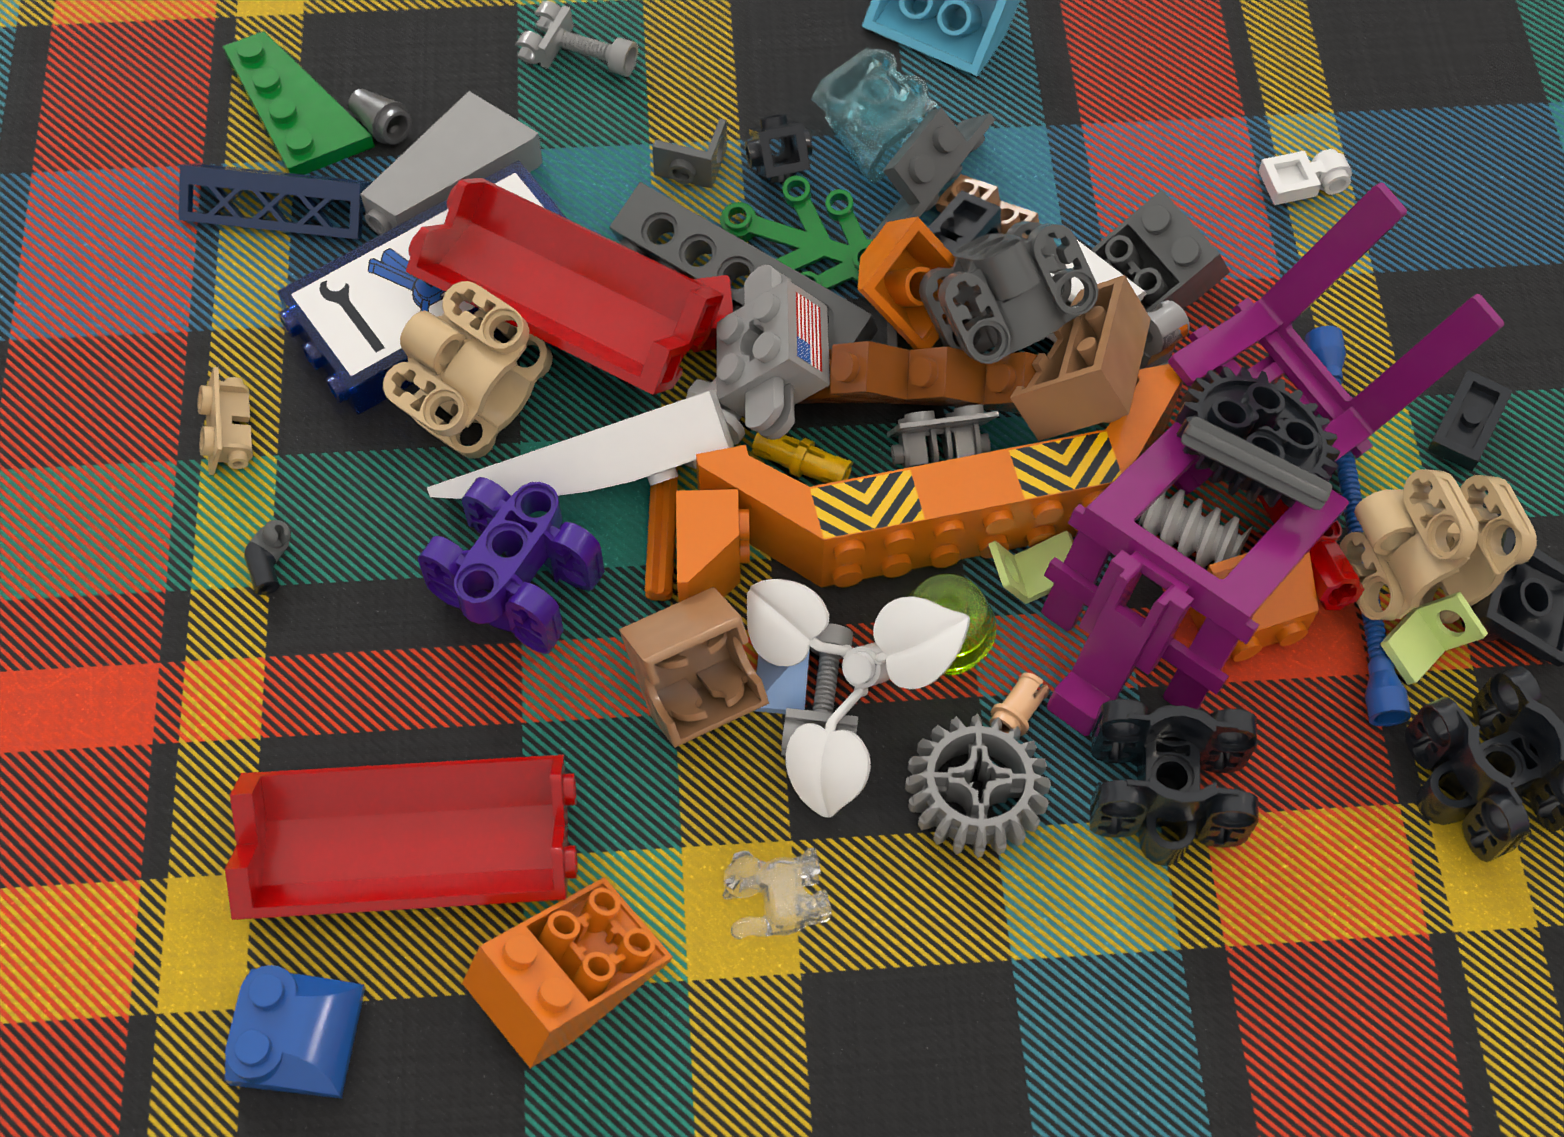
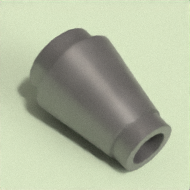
M358 89L350 96L348 102L349 110L354 113L378 142L397 144L407 137L412 126V120L407 108L402 103L369 92L366 89Z

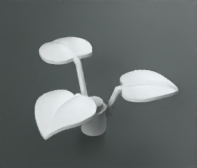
M784 579L760 581L752 585L747 593L748 634L756 652L764 660L776 666L799 664L807 657L810 646L819 652L841 655L844 658L842 663L843 674L846 680L855 686L854 691L828 718L825 729L813 723L799 726L790 737L786 749L787 773L796 793L813 811L823 817L831 818L860 794L867 783L871 766L869 752L864 742L852 731H835L838 722L861 697L868 694V687L891 679L899 687L917 689L930 685L939 679L960 652L966 638L970 617L924 598H898L882 608L876 618L873 629L875 642L852 648L850 645L841 646L825 643L816 638L827 628L829 612L823 600L812 589L803 584Z

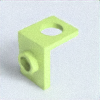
M1064 531L1015 555L997 541H993L988 545L1003 587L1023 603L1028 604L1050 593L1054 583L1044 576L1045 571L1054 557L1064 563L1074 540L1068 531Z
M1457 592L1419 607H1414L1381 642V646L1407 685L1417 683L1446 650L1483 639L1488 632L1464 596ZM1449 610L1457 613L1465 623V631L1457 633L1447 629L1441 622L1440 612Z

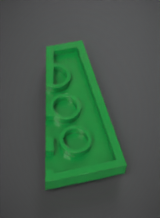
M265 31L223 46L232 69L288 173L305 175L374 147L372 135Z

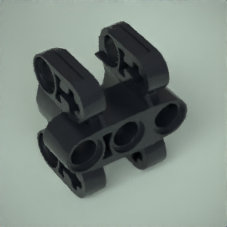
M1522 666L1512 667L1490 677L1472 701V713L1477 726H1473L1463 709H1460L1456 702L1451 698L1442 697L1422 706L1405 731L1406 743L1415 761L1424 769L1435 768L1417 793L1416 804L1420 813L1427 820L1441 825L1463 820L1462 831L1469 848L1480 860L1485 862L1513 851L1532 833L1529 818L1520 796L1530 800L1536 817L1548 830L1555 832L1564 828V723L1550 708L1542 705V694L1537 681ZM1479 729L1489 738V740L1480 744ZM1530 748L1536 749L1540 758L1536 757ZM1439 786L1450 789L1455 794L1457 800H1451L1441 792Z
M1116 699L1103 703L1099 708L1092 727V756L1099 761L1107 763H1132L1137 766V780H1114L1102 784L1098 782L1090 801V831L1100 836L1115 838L1128 837L1138 832L1140 849L1144 856L1152 863L1161 866L1173 865L1179 862L1195 838V833H1198V841L1207 846L1227 848L1245 843L1258 824V797L1249 792L1239 791V789L1217 788V782H1213V784L1200 790V769L1214 773H1229L1244 768L1257 747V717L1251 712L1240 709L1218 710L1208 715L1198 709L1175 705L1161 706L1148 715V707L1139 701ZM1176 737L1179 738V741H1169L1164 738ZM1167 777L1172 779L1178 785L1179 790L1165 787L1157 781V778ZM1162 826L1171 828L1176 832L1180 841L1170 842L1160 837L1156 828Z

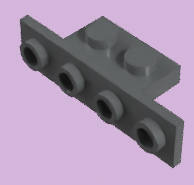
M942 107L929 111L883 169L884 174L902 197L869 239L874 240L887 222L917 216L920 218L924 212L931 209L938 202V193L944 185L961 172V163L969 153L976 150L984 142L985 132L995 121L991 113L963 120L956 127Z

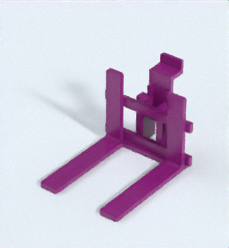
M1380 182L1373 186L1262 298L1253 303L1248 297L1238 303L1232 309L1236 315L1211 331L1206 325L1194 331L1188 337L1192 343L1174 353L1169 358L1168 363L1187 386H1192L1197 377L1203 379L1209 370H1216L1220 374L1224 367H1228L1237 376L1241 367L1233 358L1259 342L1268 352L1269 356L1248 369L1252 378L1257 379L1261 371H1264L1268 376L1269 383L1275 384L1285 374L1294 386L1303 392L1300 401L1304 405L1316 403L1318 407L1313 413L1314 416L1321 415L1322 418H1328L1330 423L1324 431L1336 434L1338 437L1332 447L1340 450L1339 456L1334 461L1336 462L1349 451L1358 458L1373 447L1367 438L1504 326V321L1480 294H1475L1357 396L1352 398L1293 329L1292 323L1407 214V209L1384 183ZM1198 460L1174 483L1178 490L1182 489L1185 491V495H1188L1205 483L1214 473L1210 468L1196 469L1194 466Z
M1175 422L1086 508L1079 504L1073 510L1068 524L1078 530L1064 563L1054 557L1045 571L1044 576L1054 584L1041 610L1042 614L1064 630L1070 631L1076 625L1084 606L1087 605L1088 609L1079 627L1090 634L1072 671L1054 689L1047 703V710L1083 736H1088L1092 733V727L1100 706L1107 701L1118 699L1135 667L1149 675L1159 664L1161 658H1164L1178 668L1165 690L1163 698L1175 706L1199 709L1208 692L1211 691L1217 695L1229 676L1221 670L1238 641L1241 640L1247 644L1253 637L1259 626L1258 623L1252 620L1256 611L1345 511L1349 501L1334 490H1331L1327 502L1320 510H1313L1296 501L1225 579H1219L1135 523L1200 458L1199 455L1184 453L1183 449L1185 446L1181 443V438L1177 437L1176 434L1181 424ZM1110 553H1112L1115 557L1111 560L1099 586L1095 584ZM1142 574L1166 590L1155 601L1146 619L1126 606ZM1189 607H1192L1204 615L1206 619L1190 648H1187L1174 639L1173 636Z

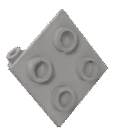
M980 404L954 408V412L947 413L946 418L935 419L934 411L905 414V418L899 419L898 425L887 432V438L898 437L899 441L898 445H891L893 464H902L903 468L929 464L925 436H927L931 463L939 462L936 435H941L945 460L953 459L951 433L953 435L955 458L990 452L988 433L980 434L979 426L998 417L999 412L984 413L983 405Z

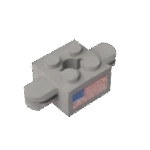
M763 265L755 269L744 283V306L717 322V397L719 403L745 418L746 427L759 432L766 439L776 440L784 436L794 425V405L830 385L827 305L792 283L789 277L781 274L771 265Z

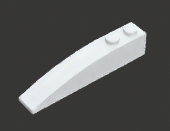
M711 390L427 487L430 497L462 499L478 477L494 481L511 496L521 486L530 482L546 483L555 489L558 496L593 491L632 482L644 477L648 478L651 486L678 477L677 466L692 461L696 465V454L734 447L716 391Z

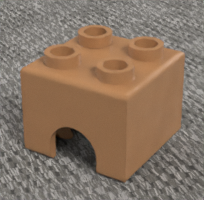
M714 587L619 629L650 716L674 748L769 704L762 679L752 668L742 644H746L749 640L741 616Z

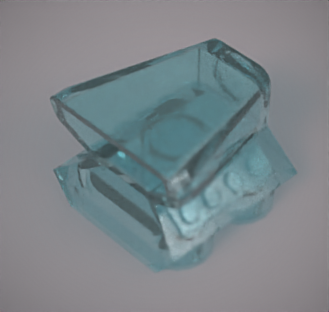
M867 47L824 77L819 82L811 100L826 112V120L862 175L869 182L876 183L886 176L883 169L922 122L923 116L938 104L928 96V86L923 79L914 75H902L896 70V59L891 53L881 49L871 50Z

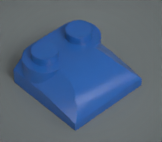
M275 965L251 969L241 985L226 1044L225 1081L231 1086L342 1098L365 992L364 984L293 974Z

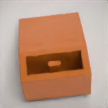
M603 877L567 897L566 900L554 904L480 945L462 984L529 1068H532L575 1041L666 966L673 956L608 880Z

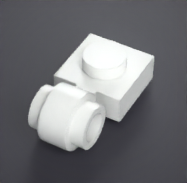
M1327 149L1318 153L1312 162L1309 161L1305 151L1262 159L1259 173L1273 204L1278 205L1316 197L1319 189L1324 190L1330 195L1340 193L1350 185L1352 170L1343 154L1338 153L1334 149Z

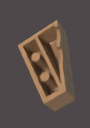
M1125 275L1097 284L1098 297L1093 308L1087 313L1070 320L1053 332L1057 341L1048 355L1039 353L1032 363L1036 371L1035 375L1026 388L1024 386H1017L1010 399L1038 441L1102 422H1114L1122 416L1129 415L1151 319ZM1084 289L1079 291L1070 307L1077 305L1082 300Z

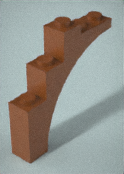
M871 341L833 344L832 349H829L830 385L797 404L894 403L949 407L981 404L985 410L1020 413L1010 397L1017 386H1024L1026 388L1035 375L1036 371L1032 363L1037 354L1028 352L1011 353L998 362L987 364L973 360L961 349L948 346L907 350Z

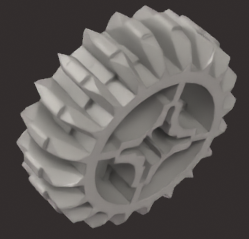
M978 713L972 717L970 727H965L957 716L951 720L950 732L937 725L932 730V741L922 738L917 746L919 756H913L909 760L908 770L913 775L906 778L905 790L914 794L909 799V809L911 812H923L918 821V826L921 830L934 826L937 827L933 838L936 845L943 843L947 837L954 839L953 851L956 855L963 851L965 843L973 845V852L977 858L984 855L986 844H990L998 855L1005 852L1007 840L1016 846L1021 845L1026 837L1024 830L1036 831L1040 823L1037 815L1044 814L1048 807L1049 801L1043 795L1049 792L1051 782L1049 778L1041 776L1047 767L1045 758H1032L1037 748L1035 740L1022 744L1018 743L1021 735L1019 726L1011 729L1008 734L1002 732V721L999 717L992 721L991 727L982 726V719ZM962 754H968L966 764L960 767H949L948 772H937L948 760ZM989 756L997 759L1007 768L996 766L989 759ZM975 768L977 770V781L983 783L982 788L986 787L983 790L980 803L978 801V790L972 788L974 782L970 783L973 779ZM1007 798H1020L1018 803L1008 812L987 819L988 808L991 805L1006 803ZM946 802L959 804L964 808L967 816L958 813Z

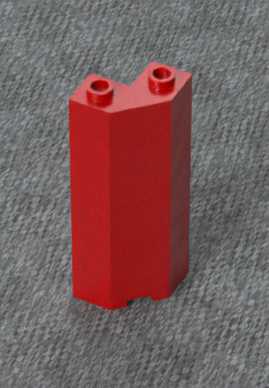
M483 178L459 180L448 196V213L444 224L421 227L409 245L408 254L410 259L405 272L445 292L452 285L461 281L473 282L514 308L526 320L529 334L652 395L672 389L683 374L682 368L679 367L683 357L690 349L699 352L707 341L725 295ZM474 302L469 303V304H471V305L477 307V306L474 304ZM506 320V321H505V322H507V323H509V324H511V325H513V326H515V327L518 328V325H517V323H516L515 321H512V320Z
M564 755L241 773L230 793L236 847L225 868V876L232 920L566 900L568 879L578 878L576 845L568 846V806H576L575 773L565 774Z

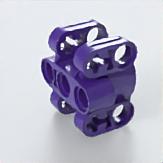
M478 477L462 497V505L468 526L474 527L481 536L470 550H463L457 544L442 536L432 537L418 556V562L428 589L440 600L455 608H460L463 615L469 621L477 624L489 623L493 627L512 631L515 637L527 647L542 654H549L564 631L560 609L557 602L547 592L530 582L544 564L550 569L556 583L561 579L576 588L587 591L593 590L605 572L600 543L590 532L581 526L571 522L562 523L559 498L555 489L550 485L542 482H530L521 486L511 496L494 481ZM537 511L547 512L544 516L538 518L529 517L530 514ZM503 552H506V556H507V557L504 558V557H501L500 555H501Z

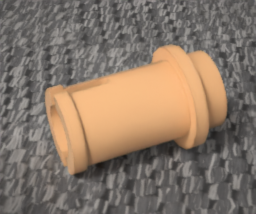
M1032 673L1021 674L1018 682L1003 703H997L991 709L992 718L990 719V726L992 721L999 717L1002 721V732L1008 734L1011 729L1019 726L1020 736L1025 735L1029 729V719L1041 702L1049 695L1048 685H1043L1039 691H1036L1043 680Z

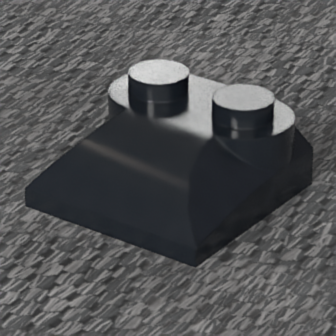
M1507 530L1503 533L1501 546L1506 555H1508L1514 549L1516 536ZM1535 548L1534 554L1527 562L1521 565H1514L1505 573L1502 582L1491 594L1470 607L1488 632L1480 640L1491 642L1501 638L1538 658L1560 667L1564 665V565Z

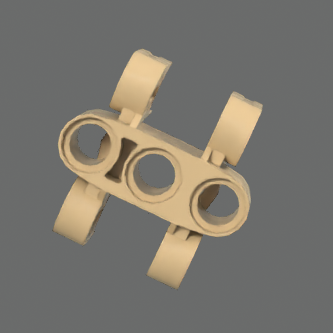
M461 281L452 285L446 291L442 303L444 311L442 316L437 317L423 310L413 315L406 323L400 336V345L408 356V362L398 363L387 372L383 381V389L386 397L392 403L410 415L433 436L462 456L480 458L493 448L498 433L508 426L521 412L532 393L535 382L549 371L553 355L543 340L529 334L526 320L514 308L479 285L470 281ZM465 300L469 303L474 302L480 310L473 315L469 311H462L459 306ZM506 320L515 321V322L517 323V325H518V328L515 327V326H513V325H511V324H509V323H507V322H505V321H506ZM496 327L509 339L507 343H501L494 338ZM527 346H538L540 349L538 361L530 367L518 366L517 360ZM407 380L412 383L414 382L420 390L412 395L409 392H404L400 387ZM439 406L453 416L449 424L435 415ZM471 423L481 424L483 428L481 439L472 446H463L460 441L461 431L465 427L468 428Z
M1421 469L1413 472L1408 477L1404 489L1378 491L1360 501L1355 507L1354 513L1364 532L1349 533L1340 542L1339 547L1365 589L1357 601L1362 613L1371 620H1395L1404 617L1414 607L1432 602L1434 593L1440 587L1444 591L1445 597L1460 592L1470 606L1478 603L1499 586L1508 570L1514 565H1521L1527 562L1532 557L1537 545V536L1514 491L1505 479L1495 476L1474 475L1468 478L1459 488L1451 474L1445 471ZM1511 527L1516 536V543L1511 553L1506 555L1501 546V539L1505 530ZM1386 584L1391 596L1389 606L1383 611L1378 600L1380 589ZM1444 610L1440 612L1442 623H1453L1460 618L1453 611Z

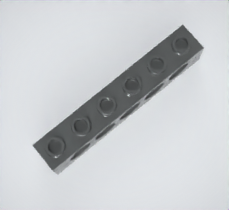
M639 182L609 227L619 241V244L691 279L727 275L732 284L736 278L749 276L760 266L771 265L781 274L789 277L792 283L827 305L829 349H832L833 344L871 341L878 331L873 315L642 182ZM669 232L674 233L669 242L662 245L656 244L661 235ZM703 254L712 255L707 264L700 267L693 266L694 261ZM744 287L740 289L731 288L733 311L744 306Z

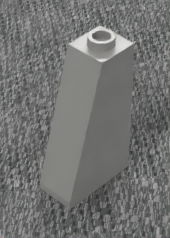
M468 91L361 193L366 212V222L377 234L381 236L387 234L394 239L448 210V196L461 179L483 178L496 184L514 173L519 178L526 175L543 163L539 133Z

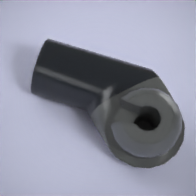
M281 520L267 522L245 548L244 558L254 592L258 595L271 594L277 591L280 586L274 565L286 551L291 537L289 526Z

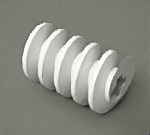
M1182 489L1176 492L1170 499L1165 497V491L1141 515L1139 526L1142 524V528L1154 536L1160 533V540L1171 547L1178 542L1177 551L1187 558L1196 551L1195 563L1202 568H1205L1213 560L1217 563L1239 556L1253 527L1251 526L1243 535L1238 534L1239 518L1236 516L1224 526L1220 525L1221 509L1218 507L1206 517L1202 516L1203 500L1200 498L1194 501L1188 508L1184 507L1185 491Z

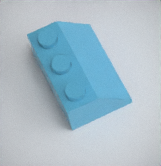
M872 0L862 27L975 76H979L1006 36L1020 0Z

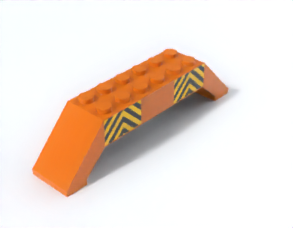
M1169 364L1139 369L1129 415L1110 422L1105 430L811 487L749 456L746 445L696 454L698 490L738 489L739 509H749V544L819 587L831 585L850 587L866 578L881 575L894 578L907 574L911 569L931 565L936 568H944L954 565L961 559L976 556L993 558L988 545L993 541H997L1005 549L1011 550L1026 546L1032 547L1064 531H1068L1072 537H1076L1078 530L1068 524L1073 510L1079 504L1086 508L1163 435L1170 422L1183 380Z

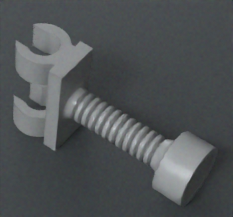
M551 1L541 2L534 15L541 16L536 26L546 32L545 36L542 38L535 32L524 31L515 44L522 47L517 56L530 64H537L539 62L541 67L549 68L559 50L563 48L600 60L602 59L603 61L606 60L610 72L626 77L632 73L638 57V45L636 42L618 37L613 44L572 33L573 20L571 8L567 6H562L561 8Z
M828 623L824 632L816 638L825 643L841 646L850 645L852 647L853 632L845 626ZM810 646L811 652L820 657L813 711L786 708L781 755L786 756L790 737L799 726L813 723L825 729L826 722L834 710L839 660L843 658L841 655L819 652ZM845 715L838 722L835 731L849 730L856 734L858 716Z

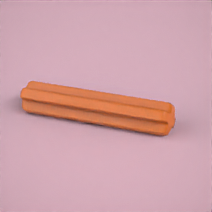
M678 477L650 486L645 596L651 601H668L673 593Z

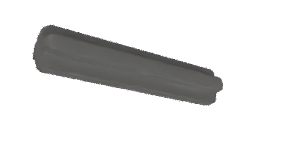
M1193 417L1182 434L1181 443L1184 446L1313 510H1320L1330 496L1332 485L1329 481L1202 418Z

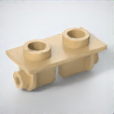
M213 367L208 386L201 385L198 393V413L206 415V426H202L200 432L199 449L200 455L208 456L209 475H214L218 462L228 463V466L233 469H243L248 466V461L253 457L251 425L232 424V421L249 422V388L244 385L242 379L237 377H230L225 381H219L218 367Z

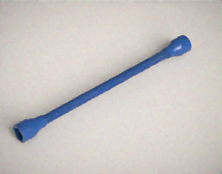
M1335 326L1317 327L1306 334L1305 343L1342 386L1344 381L1342 369L1346 358L1343 332ZM1351 451L1336 461L1341 496L1349 501L1344 511L1348 534L1351 532H1364L1354 513L1355 507L1362 501L1355 456ZM1362 613L1370 659L1367 665L1369 680L1365 692L1369 723L1375 726H1393L1404 723L1411 718L1406 688L1395 673L1394 664L1381 646V642L1386 638L1383 620H1371Z

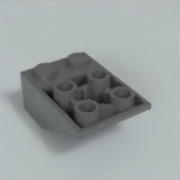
M1160 190L1091 249L1092 252L1147 293L1141 300L1146 312H1152L1159 303L1166 300L1177 303L1183 309L1198 300L1230 273L1221 254L1163 190Z

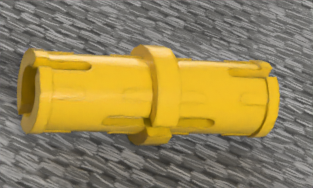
M757 432L752 444L753 449L751 453L753 455L776 462L788 468L790 474L799 478L805 475L827 484L847 480L852 471V461L815 447L814 441L807 438L800 441L784 435L779 439L770 440Z

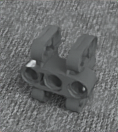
M1027 221L1015 223L1008 229L1006 234H987L959 247L952 253L955 259L952 268L938 267L931 269L923 276L919 286L921 301L945 347L961 349L973 360L987 364L998 362L1003 357L1044 339L1057 331L1065 323L1081 314L1087 313L1093 308L1098 297L1097 282L1073 232L1064 225L1048 223L1042 225L1037 222ZM1024 232L1029 235L1028 239L1023 238L1022 234ZM1053 238H1060L1062 244L1057 247ZM1073 263L1074 267L1067 268L1065 264ZM1076 277L1084 286V296L1077 305L1070 307L1065 303L1071 294V278ZM939 278L943 281L940 287H938L937 283ZM939 289V298H934L933 293ZM942 314L946 315V318L944 320L942 318ZM962 320H970L968 323L963 325ZM953 332L961 347L955 344L952 337ZM992 347H995L990 353L981 354L984 351Z

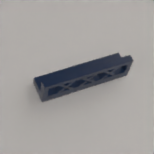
M199 163L180 165L179 220L361 239L363 222L361 193L372 182ZM193 185L208 186L220 200V203L208 213L193 211ZM221 188H229L234 190L230 194L226 195ZM244 190L253 191L265 205L253 218L245 217L232 202ZM265 192L277 193L279 195L271 200ZM289 195L298 196L310 210L299 222H290L277 207ZM310 197L324 198V200L316 205ZM333 200L351 201L349 228L334 226L322 210ZM226 207V209L232 215H223L219 213ZM271 212L277 220L263 218ZM316 217L322 225L309 224L308 222Z

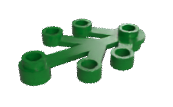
M802 176L789 177L784 182L782 190L786 203L794 207L805 231L756 216L754 209L743 202L732 203L722 211L720 216L722 229L739 239L748 242L756 236L797 249L776 259L795 271L801 270L822 259L840 263L819 275L810 271L801 273L829 290L850 280L858 282L860 256L873 241L872 239H866L853 213V198L848 191L843 189H836L830 192L826 197L825 203L829 217L839 222L848 245L831 240L810 199L811 190L809 182ZM797 186L805 189V192L799 197H793L789 194V191ZM838 200H844L848 203V206L840 211L832 208V204ZM736 214H744L746 216V219L740 224L730 222L731 217Z

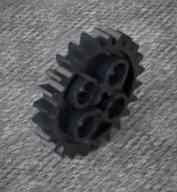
M1224 367L1219 375L1209 370L1204 379L1197 377L1191 388L1187 390L1178 406L1180 411L1175 417V421L1181 424L1180 429L1176 433L1179 438H1182V434L1189 421L1193 417H1199L1327 481L1330 480L1338 467L1334 461L1340 454V450L1332 447L1338 438L1337 435L1324 431L1330 420L1328 418L1315 417L1313 414L1318 405L1316 403L1304 405L1300 401L1303 392L1297 390L1290 394L1285 390L1286 384L1283 379L1277 381L1275 385L1269 383L1268 376L1264 371H1261L1256 379L1252 378L1246 367H1242L1237 376L1228 367ZM1186 446L1183 449L1185 454L1199 455L1200 458L1194 466L1196 469L1210 468L1214 472L1210 479L1211 483L1215 484L1222 480L1228 482V493L1232 496L1241 489L1246 491L1249 503L1253 504L1258 495L1264 497L1267 505L1272 508L1279 499L1288 507H1292L1296 502Z

